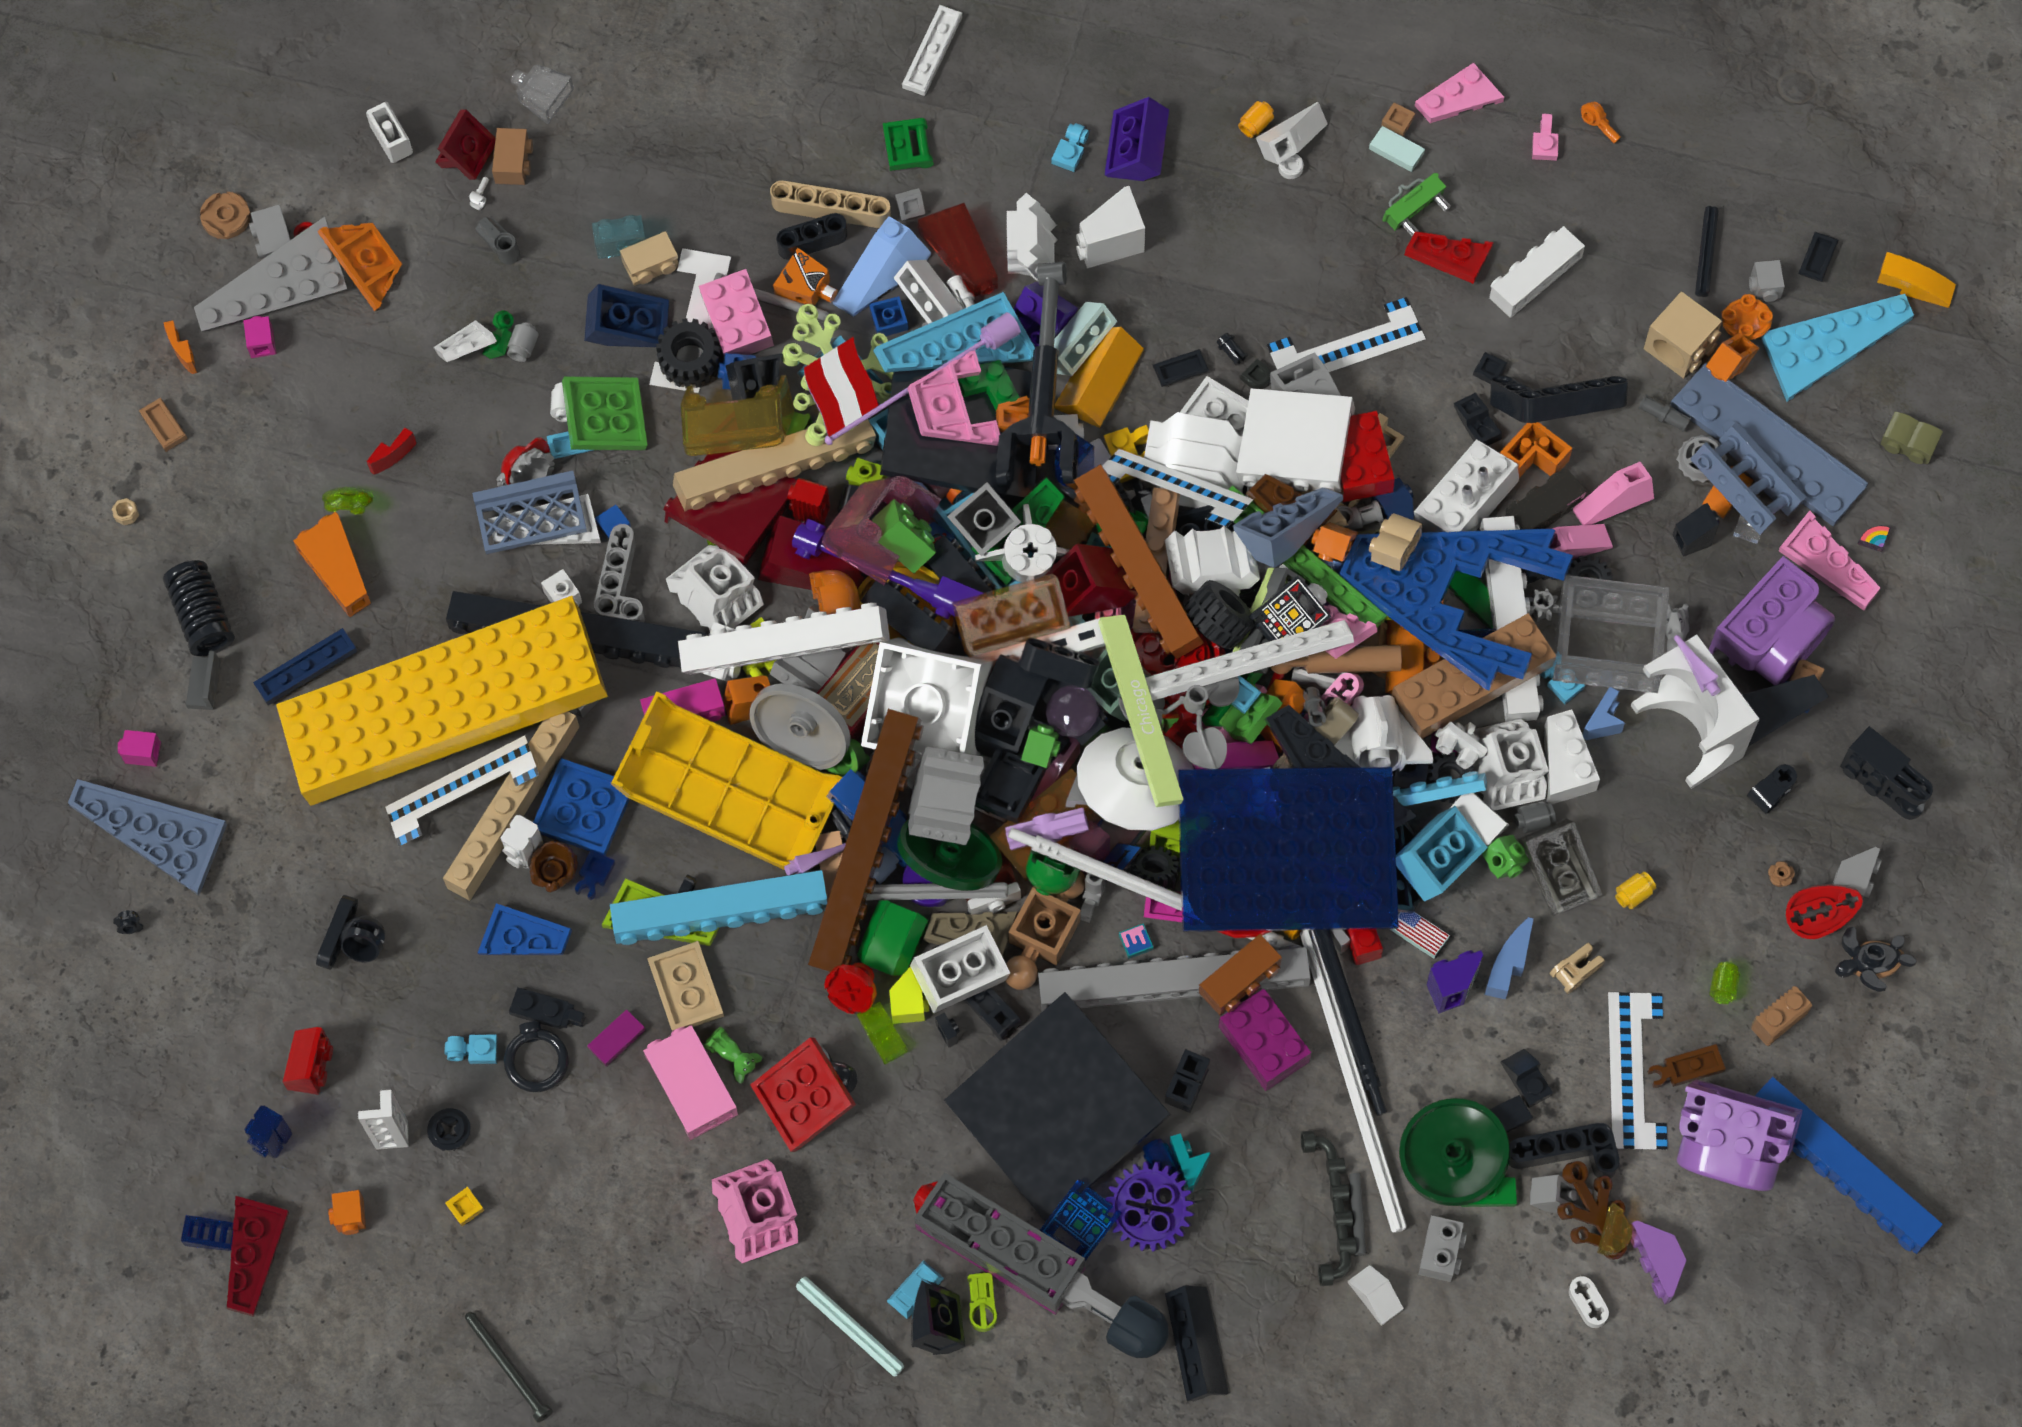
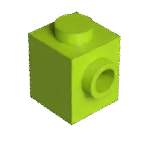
M857 458L854 466L850 465L846 480H848L849 485L882 491L887 476L880 475L881 465Z

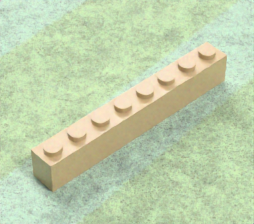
M867 419L853 430H849L832 441V445H827L824 442L820 446H813L805 438L807 431L805 429L674 473L673 487L684 511L690 509L698 510L707 503L713 501L721 502L737 493H748L754 487L763 484L765 486L772 485L778 479L787 476L792 478L799 475L802 471L808 469L816 470L832 461L840 462L855 453H866L874 447L876 434Z
M565 712L542 721L528 743L539 775L516 787L511 772L509 773L443 877L447 889L469 901L471 900L504 848L500 837L507 828H510L509 824L516 815H525L578 731L579 723L576 715Z

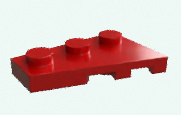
M1415 232L1405 249L1404 256L1474 284L1494 242L1485 241L1484 244L1471 242V239L1462 238L1459 241L1447 239L1445 235Z

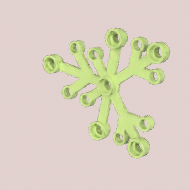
M812 304L802 305L796 315L799 324L793 330V337L797 341H805L820 347L825 355L833 350L830 341L834 331L838 329L841 320L836 314L827 315L824 321L825 328L822 330L817 320L818 311L816 307ZM829 321H834L836 324L833 325ZM798 330L803 331L804 334L798 333ZM877 333L871 340L872 347L868 358L861 360L865 370L873 369L888 375L892 379L893 372L885 373L873 351L876 346L881 345L876 340H880L882 343L888 342L884 334ZM796 343L787 344L782 351V361L788 366H797L800 362L809 365L818 359L804 353ZM803 376L801 386L809 391L805 376ZM872 381L877 401L882 404L890 399V393H887L885 390L891 391V383L879 384ZM798 393L793 401L794 407L800 411L816 404L812 395ZM798 400H803L805 404L799 403ZM820 412L816 423L811 424L805 434L807 442L813 446L822 445L827 436Z

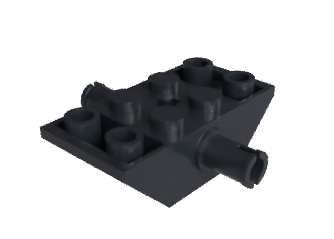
M1003 654L999 655L981 696L975 724L976 750L981 755L992 758L996 749L1003 750V756L1000 762H1003L1007 752L1015 755L1019 754L1026 735H1029V731L1033 726L1044 724L1053 727V732L1057 730L1056 725L1054 726L1039 720L1034 715L1048 677L1024 670L1019 666V661Z

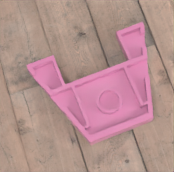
M975 350L970 351L958 360L950 362L944 368L915 381L907 388L921 436L998 446L1000 432L996 420L977 424L970 423L957 380L977 376L981 373Z

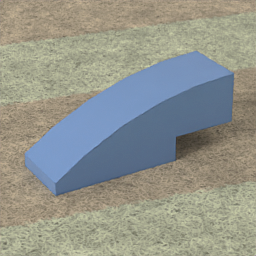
M1528 917L1504 944L1491 970L1485 995L1506 999L1511 975L1522 976L1534 918Z

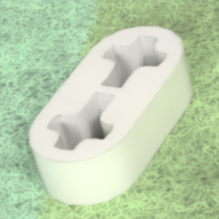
M1583 1276L1576 1277L1569 1286V1296L1586 1325L1591 1328H1599L1605 1324L1609 1316L1608 1308L1594 1283L1589 1278ZM1577 1284H1580L1581 1287H1588L1586 1291L1588 1300L1585 1299L1582 1293H1575L1578 1287ZM1589 1304L1592 1305L1595 1311L1601 1310L1602 1314L1599 1321L1595 1317H1589L1591 1313Z

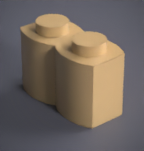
M1394 513L1388 520L1384 519L1379 536L1377 538L1374 537L1369 546V552H1372L1371 561L1401 571L1421 538L1422 523Z

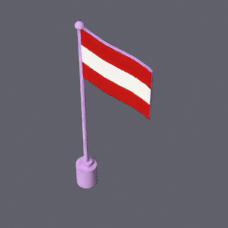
M1008 312L981 328L980 342L934 371L944 368L950 362L964 357L970 351L977 350L983 345L986 348L990 347L996 350L1020 334L1021 331L1017 321ZM854 336L804 367L807 387L823 418L827 432L825 437L827 445H832V441L909 393L906 388L878 405L872 381L857 354Z

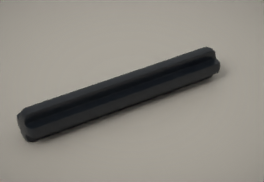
M1707 206L1704 211L1695 295L1698 297H1707L1710 291L1719 212L1716 206Z

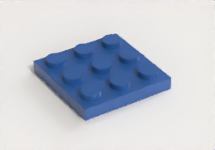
M561 758L533 823L538 826L541 835L605 857L630 799L611 785L614 776Z

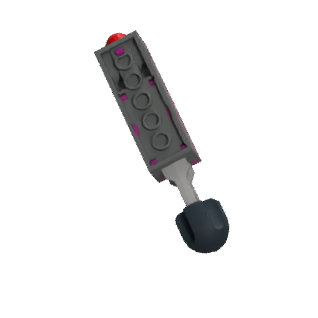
M945 1172L939 1181L924 1184L917 1191L913 1202L916 1216L914 1217L915 1225L918 1231L986 1273H991L994 1278L1054 1315L1058 1313L1063 1304L1070 1309L1086 1308L1111 1324L1106 1336L1107 1343L1129 1356L1148 1358L1157 1354L1165 1346L1169 1336V1329L1164 1315L1157 1308L1137 1296L1129 1297L1123 1306L1120 1307L1092 1290L1088 1277L1083 1275L1085 1270L1084 1257Z

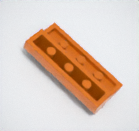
M1387 620L1386 644L1400 645L1401 671H1387L1385 693L1392 694L1394 686L1442 661L1443 657L1394 620Z

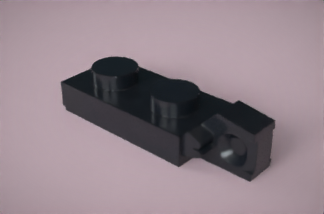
M518 987L509 1009L511 1016L529 1021H539L540 1024L561 1029V1027L567 1028L568 1024L583 1027L586 1018L583 1012L574 1010V1004L568 1001Z

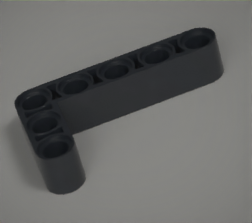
M1495 376L1491 378L1490 405L1524 423H1536L1622 408L1627 405L1628 379L1620 376H1611L1533 390L1511 377Z

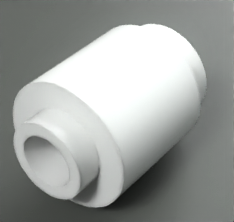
M561 382L557 383L551 392L550 414L559 422H567Z

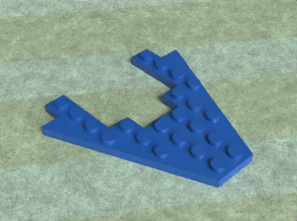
M1554 529L1422 533L1417 546L1410 554L1408 561L1401 571L1371 561L1372 552H1369V546L1374 537L1377 538L1379 534H1360L1356 536L1340 571V576L1392 620L1484 689L1490 691L1497 672L1523 680L1530 664L1532 653L1458 631L1464 618V610L1441 603L1455 571L1481 578L1489 559L1564 581L1572 563L1573 555L1550 549L1555 537Z

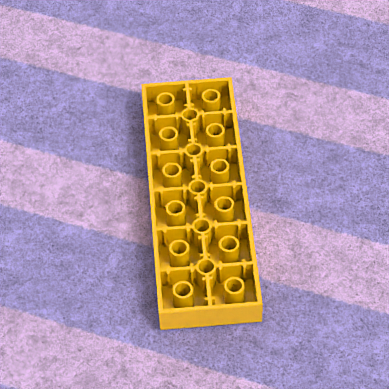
M569 596L278 703L276 706L301 794L309 805L312 806L606 698L608 695L580 609L573 596Z

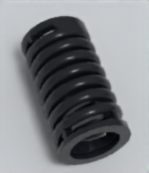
M192 560L169 569L163 576V582L173 608H175L174 611L178 617L185 640L188 642L190 653L194 656H208L209 651L218 653L230 646L235 636L231 631V625L225 615V610L221 606L222 602L218 597L219 594L215 589L216 586L212 581V576L208 572L207 564L204 561ZM190 570H193L192 572H189V573H187V574L181 576L180 578H178L180 575L184 574L185 572H188V571H190ZM222 641L221 643H219V644H217V645H215V646L205 647V646L212 645V644H215V643H218V642Z

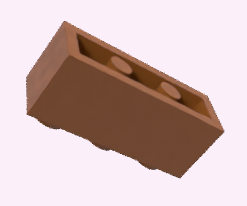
M1259 934L1200 983L1199 994L1220 1016L1226 1011L1231 1013L1239 1006L1241 998L1246 994L1248 996L1253 995L1260 988V982L1266 977L1268 979L1273 978L1281 970L1282 957Z

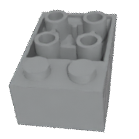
M1315 352L1270 373L1271 390L1341 396L1328 369Z

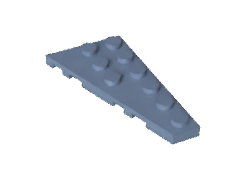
M77 779L68 804L74 810L195 894L200 895L226 829L227 823L225 820Z

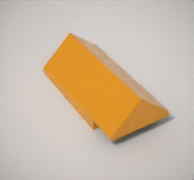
M1112 327L1073 376L1070 377L1055 403V409L1066 414H1078V419L1100 428L1108 412L1112 411L1144 348L1122 327Z

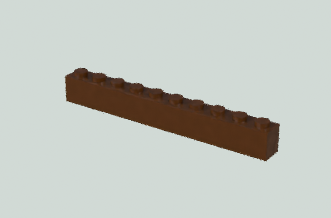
M889 708L887 710L808 963L809 966L830 972L836 966L851 964L852 956L849 953L851 946H856L859 939L860 930H857L859 920H864L868 905L865 904L867 895L873 893L876 879L873 878L875 869H880L884 858V853H881L883 843H888L892 828L889 827L891 818L897 816L900 802L897 801L899 792H904L908 781V776H905L907 766H912L916 751L913 750L915 741H919L923 733L924 725H921L922 720L918 717Z

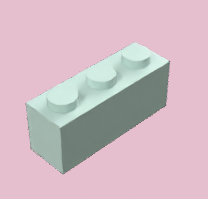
M1085 302L1055 338L1054 348L1059 351L1057 374L1073 376L1116 324L1117 320L1103 303Z

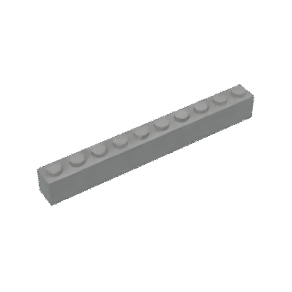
M1290 945L1284 947L1283 950H1276L1282 957L1281 970L1273 978L1268 979L1266 977L1260 982L1261 986L1257 991L1262 989L1275 990L1309 986L1310 971L1307 948ZM1240 950L1233 951L1230 955L1208 953L1200 958L1185 955L1178 957L1177 960L1166 961L1165 958H1155L1148 963L1127 961L1123 965L1113 966L1111 963H1103L1097 965L1096 968L1074 966L1070 970L1059 971L1056 968L1046 969L1043 973H1038L1041 1011L1043 1012L1064 992L1073 999L1079 1008L1202 997L1199 994V984Z

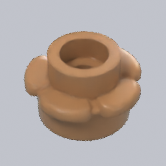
M1779 861L1776 862V865L1770 866L1768 875L1773 885L1784 887L1792 883L1795 871L1786 862ZM1779 872H1783L1784 875L1780 876Z

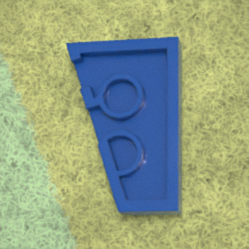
M496 903L477 954L563 955L572 929Z

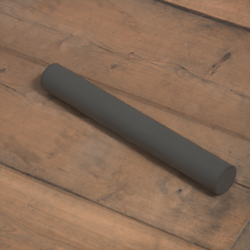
M1360 1173L1349 1174L1353 1231L1356 1240L1355 1255L1364 1256L1366 1255L1361 1178Z

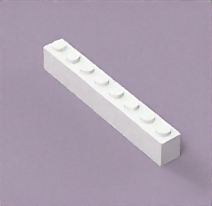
M1514 516L1483 518L1480 525V531L1520 530L1519 525H1515ZM1489 559L1485 572L1493 632L1529 613L1530 601L1528 597L1524 596L1527 580L1526 574L1521 573V568ZM1539 674L1502 694L1505 722L1522 719L1523 721L1537 720L1540 711H1543V698L1537 692V686H1540Z
M877 603L862 604L861 609L858 610L844 607L836 609L835 614L827 615L826 612H816L811 614V618L802 619L801 616L786 618L784 623L777 624L776 621L761 622V627L752 628L751 625L737 626L736 631L727 632L726 629L711 631L710 636L702 637V634H691L686 636L687 640L678 641L682 672L693 675L890 640L886 609L877 606Z

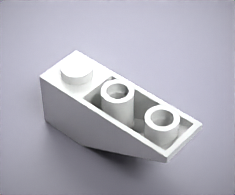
M1319 102L1314 103L1256 137L1265 160L1275 164L1283 162L1298 153L1327 125Z

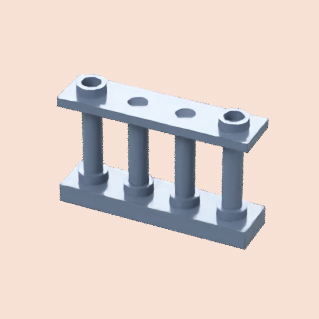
M1738 422L1733 424L1718 440L1721 444L1713 450L1706 442L1690 459L1759 535L1777 519L1773 515L1781 509L1788 516L1807 498ZM1728 452L1738 462L1732 468L1721 458ZM1745 471L1756 482L1750 487H1747L1738 477ZM1762 490L1773 500L1767 506L1756 496Z

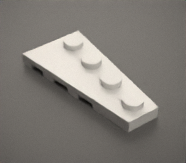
M589 495L579 496L587 532L531 545L601 543ZM574 497L559 502L569 507ZM549 504L537 506L534 508L541 512H544ZM554 506L548 516L559 521L565 511ZM523 510L509 514L518 518ZM529 511L523 521L533 527L540 516ZM569 514L563 524L570 528L579 526L580 522L577 517ZM504 516L497 527L508 532L515 522ZM497 517L489 518L488 520L493 524ZM544 520L538 530L543 533L551 532L555 525ZM519 525L513 536L518 539L525 538L529 530ZM494 531L492 533L494 544L500 543L505 536Z

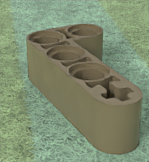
M1336 697L1325 707L1326 722H1322V726H1313V728L1335 745L1353 726L1359 717V713L1340 697ZM1284 753L1271 768L1272 780L1290 796L1296 798L1305 790V786Z

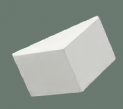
M1369 1265L1348 1280V1284L1381 1326L1403 1311L1404 1308L1389 1280Z

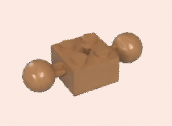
M1081 870L1074 885L1064 893L1046 896L1038 893L1036 888L1032 887L1008 932L1009 943L1023 949L1021 956H1015L1006 963L1010 971L1006 983L1013 989L1025 990L1035 983L1038 976L1035 962L1038 957L1054 965H1057L1081 921V910L1067 903L1068 899L1078 897L1085 889V875ZM1046 924L1049 925V928L1047 929L1040 928L1044 927Z

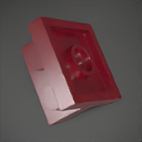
M462 109L458 112L437 148L440 154L435 163L441 168H458L469 180H476L495 147L496 137L467 109Z

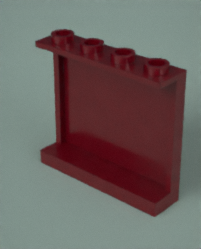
M721 436L716 443L713 441L706 451L707 456L703 461L698 460L694 467L745 449ZM787 476L778 479L772 485L765 486L763 484L754 487L748 493H737L724 501L707 503L698 510L690 509L684 511L676 495L675 498L671 497L664 506V522L668 524L671 519H674L732 554L745 566L769 534L779 516H782L790 505L791 500L787 499L790 486L792 484L795 485L797 480Z

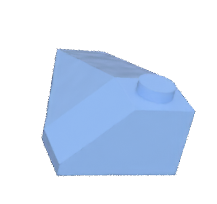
M888 216L874 234L833 300V305L854 317L867 308L869 304L876 302L879 296L888 290L892 291L898 287L894 277L907 261L928 260L931 252L910 228Z

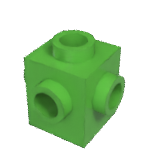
M1514 835L1498 837L1482 853L1490 871L1498 879L1508 876L1512 879L1523 872L1522 867L1530 861L1525 854L1524 847L1517 842Z

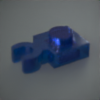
M591 850L579 872L584 880L576 884V894L579 895L583 888H589L590 891L587 897L589 900H593L596 896V884L605 885L616 864L615 860Z

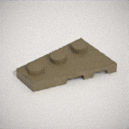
M983 912V914L972 915L965 913H932L924 940L936 945L946 944L987 925L1003 957L1009 941L1008 932L1017 917V912H1007V914Z

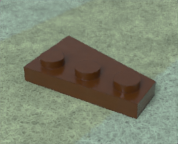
M1264 474L1246 493L1251 499H1254L1253 501L1265 513L1273 511V506L1279 503L1283 506L1295 503L1296 497L1302 495L1294 491L1293 487L1267 474ZM1334 509L1317 529L1325 525L1338 511ZM1314 533L1305 541L1303 545H1305L1313 537Z

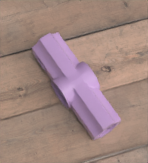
M1084 808L1059 814H1043L1034 817L1032 821L1005 827L1010 850L1028 847V845L1008 838L1011 827L1034 837L1039 835L1052 842H1058L1062 840V837L1089 831Z

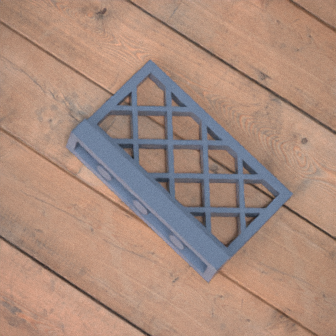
M573 471L472 493L486 554L587 532ZM573 492L574 500L569 507L558 501L563 494ZM545 499L550 502L544 512L533 507L537 500ZM514 505H520L525 508L518 518L508 513ZM554 506L565 511L559 521L548 516ZM494 510L499 513V516L492 524L484 519L483 512ZM529 511L540 516L533 527L523 521ZM571 514L579 519L580 525L569 528L563 523ZM504 516L515 522L508 532L497 527ZM544 520L555 525L551 532L543 533L538 530ZM519 525L529 530L525 538L518 539L513 536ZM494 531L505 536L500 543L489 545L488 539Z

